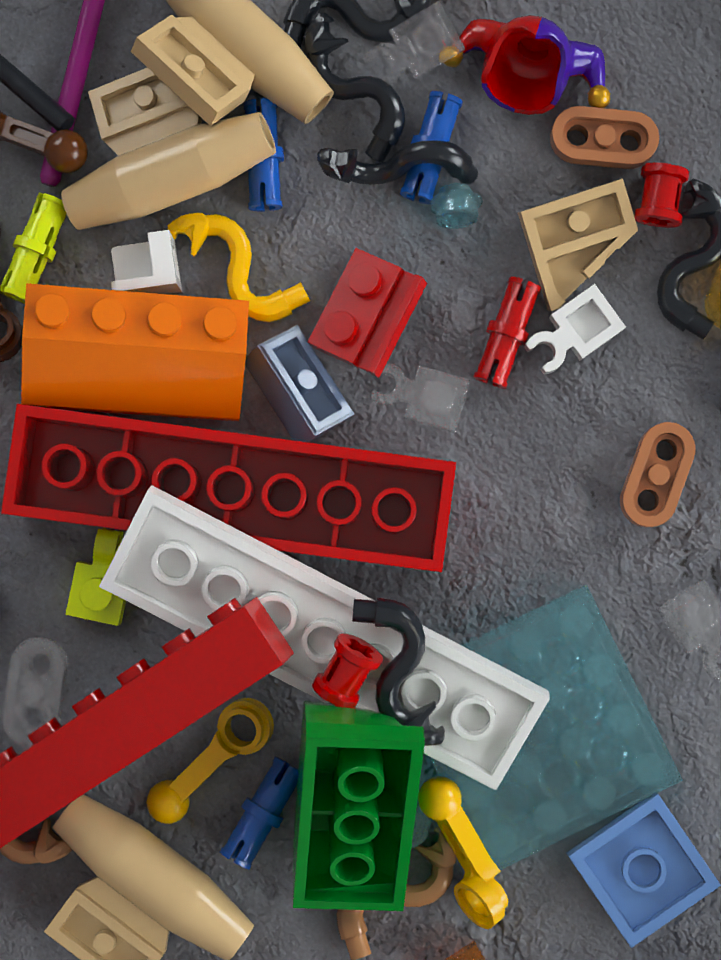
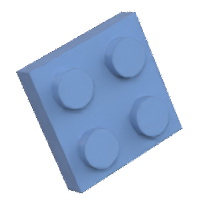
M655 791L566 852L631 948L721 886L662 798Z

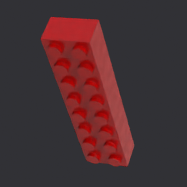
M17 404L1 514L127 531L147 490L152 485L278 551L442 572L456 462Z

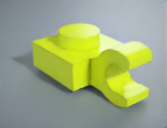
M98 528L93 549V564L83 561L76 562L65 615L115 626L121 625L126 600L100 588L99 585L124 538V532L108 528Z

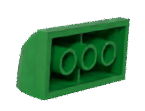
M304 701L294 820L293 908L404 910L425 745L423 726H403L395 718L373 710L357 707H336L332 703Z

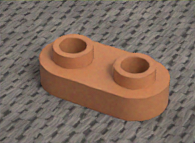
M574 106L564 110L556 118L550 133V143L555 154L563 161L571 164L635 169L646 164L655 153L659 144V132L654 121L641 112ZM573 130L580 131L584 134L586 142L580 146L573 145L569 142L567 133ZM625 135L634 137L638 142V148L633 151L624 149L620 143V138Z
M664 422L648 429L640 439L620 494L621 510L624 516L634 525L640 527L662 525L672 517L676 510L696 450L695 442L690 432L677 423ZM660 441H666L673 447V456L668 461L660 459L656 454V446ZM642 491H649L655 497V506L650 511H645L638 505V496Z

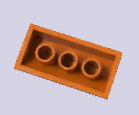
M26 283L22 333L21 404L65 410L239 421L246 361L249 301Z

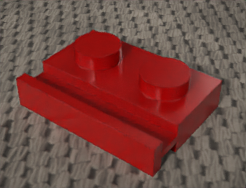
M355 248L307 343L323 353L358 369L367 371L379 378L427 282L422 276L413 275L397 265Z

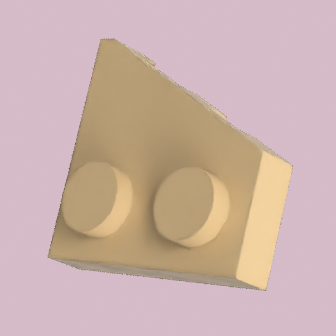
M623 179L518 212L548 311L559 309L566 302L565 300L587 278H590L605 264V260L616 249L621 248L638 231Z

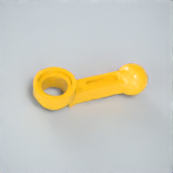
M241 698L229 704L219 716L218 731L215 733L210 745L174 781L164 780L155 784L150 789L146 804L152 818L164 824H172L181 820L189 809V796L226 760L238 754L248 755L255 753L264 747L271 739L274 730V721L269 709L260 701L252 698ZM234 715H245L253 721L256 727V736L253 741H242L234 735L231 729V720Z
M432 777L425 781L419 790V807L428 818L437 822L465 871L463 879L454 886V895L458 905L476 925L484 929H491L505 916V908L508 906V898L504 889L494 879L501 871L491 859L461 807L462 796L457 784L447 777Z

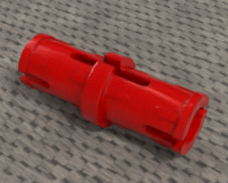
M509 277L508 286L496 320H490L486 332L490 334L477 372L473 376L474 379L487 384L493 366L498 364L492 380V386L506 389L507 380L519 346L526 345L529 333L525 329L538 294H540L542 289L539 285L528 281L521 301H517L523 286V279L519 277Z

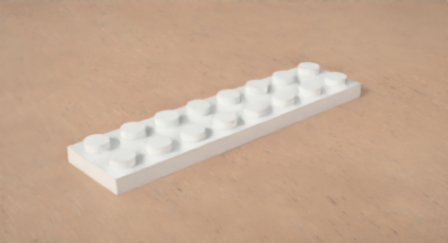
M152 485L147 490L99 585L100 588L184 631L190 628L195 636L213 626L207 616L236 597L240 605L243 606L257 597L294 652L282 666L269 674L324 703L330 702L322 699L314 691L312 684L318 673H324L336 651L334 641L339 634L346 633L363 639L376 648L383 657L380 667L377 670L370 671L358 692L360 698L356 705L357 708L373 710L378 713L380 712L375 700L376 683L385 667L401 652L403 645L401 633L390 627H375L373 623L352 622L354 599H373ZM423 626L426 637L425 652L419 665L399 686L398 699L401 706L409 711H413L435 701L437 705L429 716V721L435 728L444 727L445 738L442 744L424 746V754L497 790L550 700L549 691Z

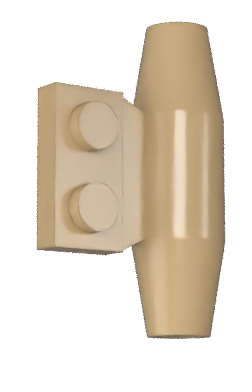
M166 0L178 17L175 18L173 15H170L139 35L131 50L132 54L210 126L242 104L251 89L304 124L311 122L326 107L334 94L333 90L297 43L251 0Z
M144 68L88 91L101 139L118 156L63 189L61 192L62 202L69 220L77 230L142 218L221 187L276 153L275 143L269 126L261 112L218 120L212 126L208 123L202 124V118L149 68Z
M83 794L67 806L52 827L96 875V877L78 885L44 931V933L78 959L160 960L167 950L169 932L223 960H230L252 931L254 924L207 874L141 824Z

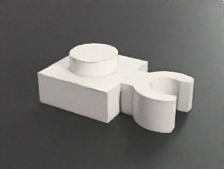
M594 284L550 315L549 319L556 327V331L553 333L542 331L534 334L527 341L524 348L529 352L537 345L545 344L552 349L553 359L540 369L545 375L554 372L560 367L565 359L566 351L572 349L579 361H581L623 331L626 326Z

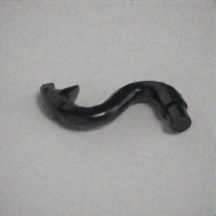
M293 0L283 21L285 24L284 31L301 49L305 32H307L313 16L320 8L329 7L337 10L350 28L362 38L378 43L391 42L407 34L412 27H416L422 21L429 10L431 0H394L397 13L390 20L385 21L370 18L356 0Z
M318 13L308 26L306 32L305 50L308 52L307 58L333 90L332 98L354 100L369 97L378 102L381 107L380 119L372 131L374 136L365 153L372 159L382 163L392 146L397 145L404 129L405 111L401 99L392 86L380 78L357 76L341 79L331 73L328 67V55L349 41L346 38H335L329 30V23L335 20L326 13Z
M446 141L415 142L401 148L388 161L373 164L358 162L357 149H348L340 152L331 148L320 149L317 153V161L324 174L346 183H350V181L368 185L389 183L401 178L414 165L423 163L436 164L443 167L451 177L457 178L463 185L473 183L478 177V170L472 164V158L458 145Z
M693 178L688 181L684 188L685 194L691 193L694 199L692 208L681 213L682 219H705L710 226V237L703 247L675 258L666 266L659 279L657 297L663 316L681 331L686 329L704 340L714 321L698 312V307L685 301L679 292V286L686 276L713 266L721 259V198L710 185Z
M377 598V601L354 599L352 622L373 623L375 627H390L401 633L403 638L401 652L385 667L376 683L375 700L378 711L381 714L395 718L403 726H423L424 746L442 744L445 738L444 727L435 728L429 721V716L436 708V702L433 701L421 708L409 711L401 706L398 699L399 686L419 665L425 652L426 637L419 618L408 606L395 600Z

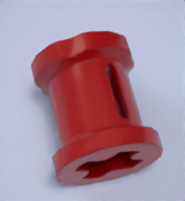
M646 163L641 167L640 175L645 179L641 208H637L634 211L635 221L644 225L662 228L681 226L683 216L678 213L682 183L689 179L688 169L668 163Z
M341 633L334 641L336 651L324 673L316 675L312 688L322 699L336 707L355 708L359 702L360 695L358 692L370 671L377 670L380 667L383 657L376 648L363 639Z

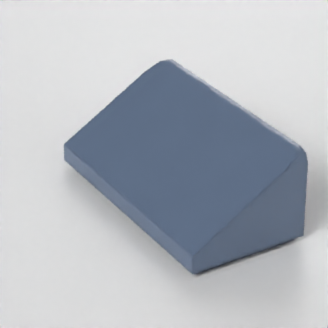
M296 325L257 345L246 357L245 365L294 441L311 443L352 417L354 412L311 345L307 343L308 340L303 332Z

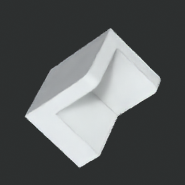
M169 230L147 233L149 242L112 248L111 253L115 281L111 282L112 290L157 294L182 292L175 240Z

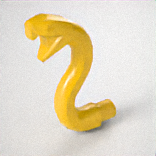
M197 212L182 215L167 225V230L171 232L174 240H176L178 234H184L192 241L191 255L194 257L207 236H218L226 241L231 252L226 278L228 294L231 299L249 301L248 317L257 321L272 322L292 315V310L310 302L301 282L284 291L279 289L268 296H255L250 291L247 280L252 257L251 245L245 231L234 220L223 215H205Z

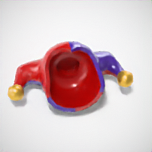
M533 15L514 18L508 23L487 19L473 20L467 25L456 42L446 45L441 52V59L448 67L459 66L463 55L473 50L484 52L486 56L481 74L482 88L487 96L497 105L514 113L534 115L543 114L553 109L560 100L569 77L580 76L588 83L591 89L588 92V103L591 107L605 108L610 103V92L605 87V59L602 50L595 45L568 40L564 31L558 25L544 17Z

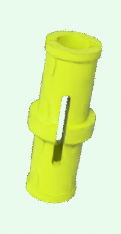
M38 193L31 216L22 235H16L12 246L16 250L9 269L0 285V293L25 304L26 283L38 284L47 262H53L56 254L53 247L67 215L61 199L46 193Z

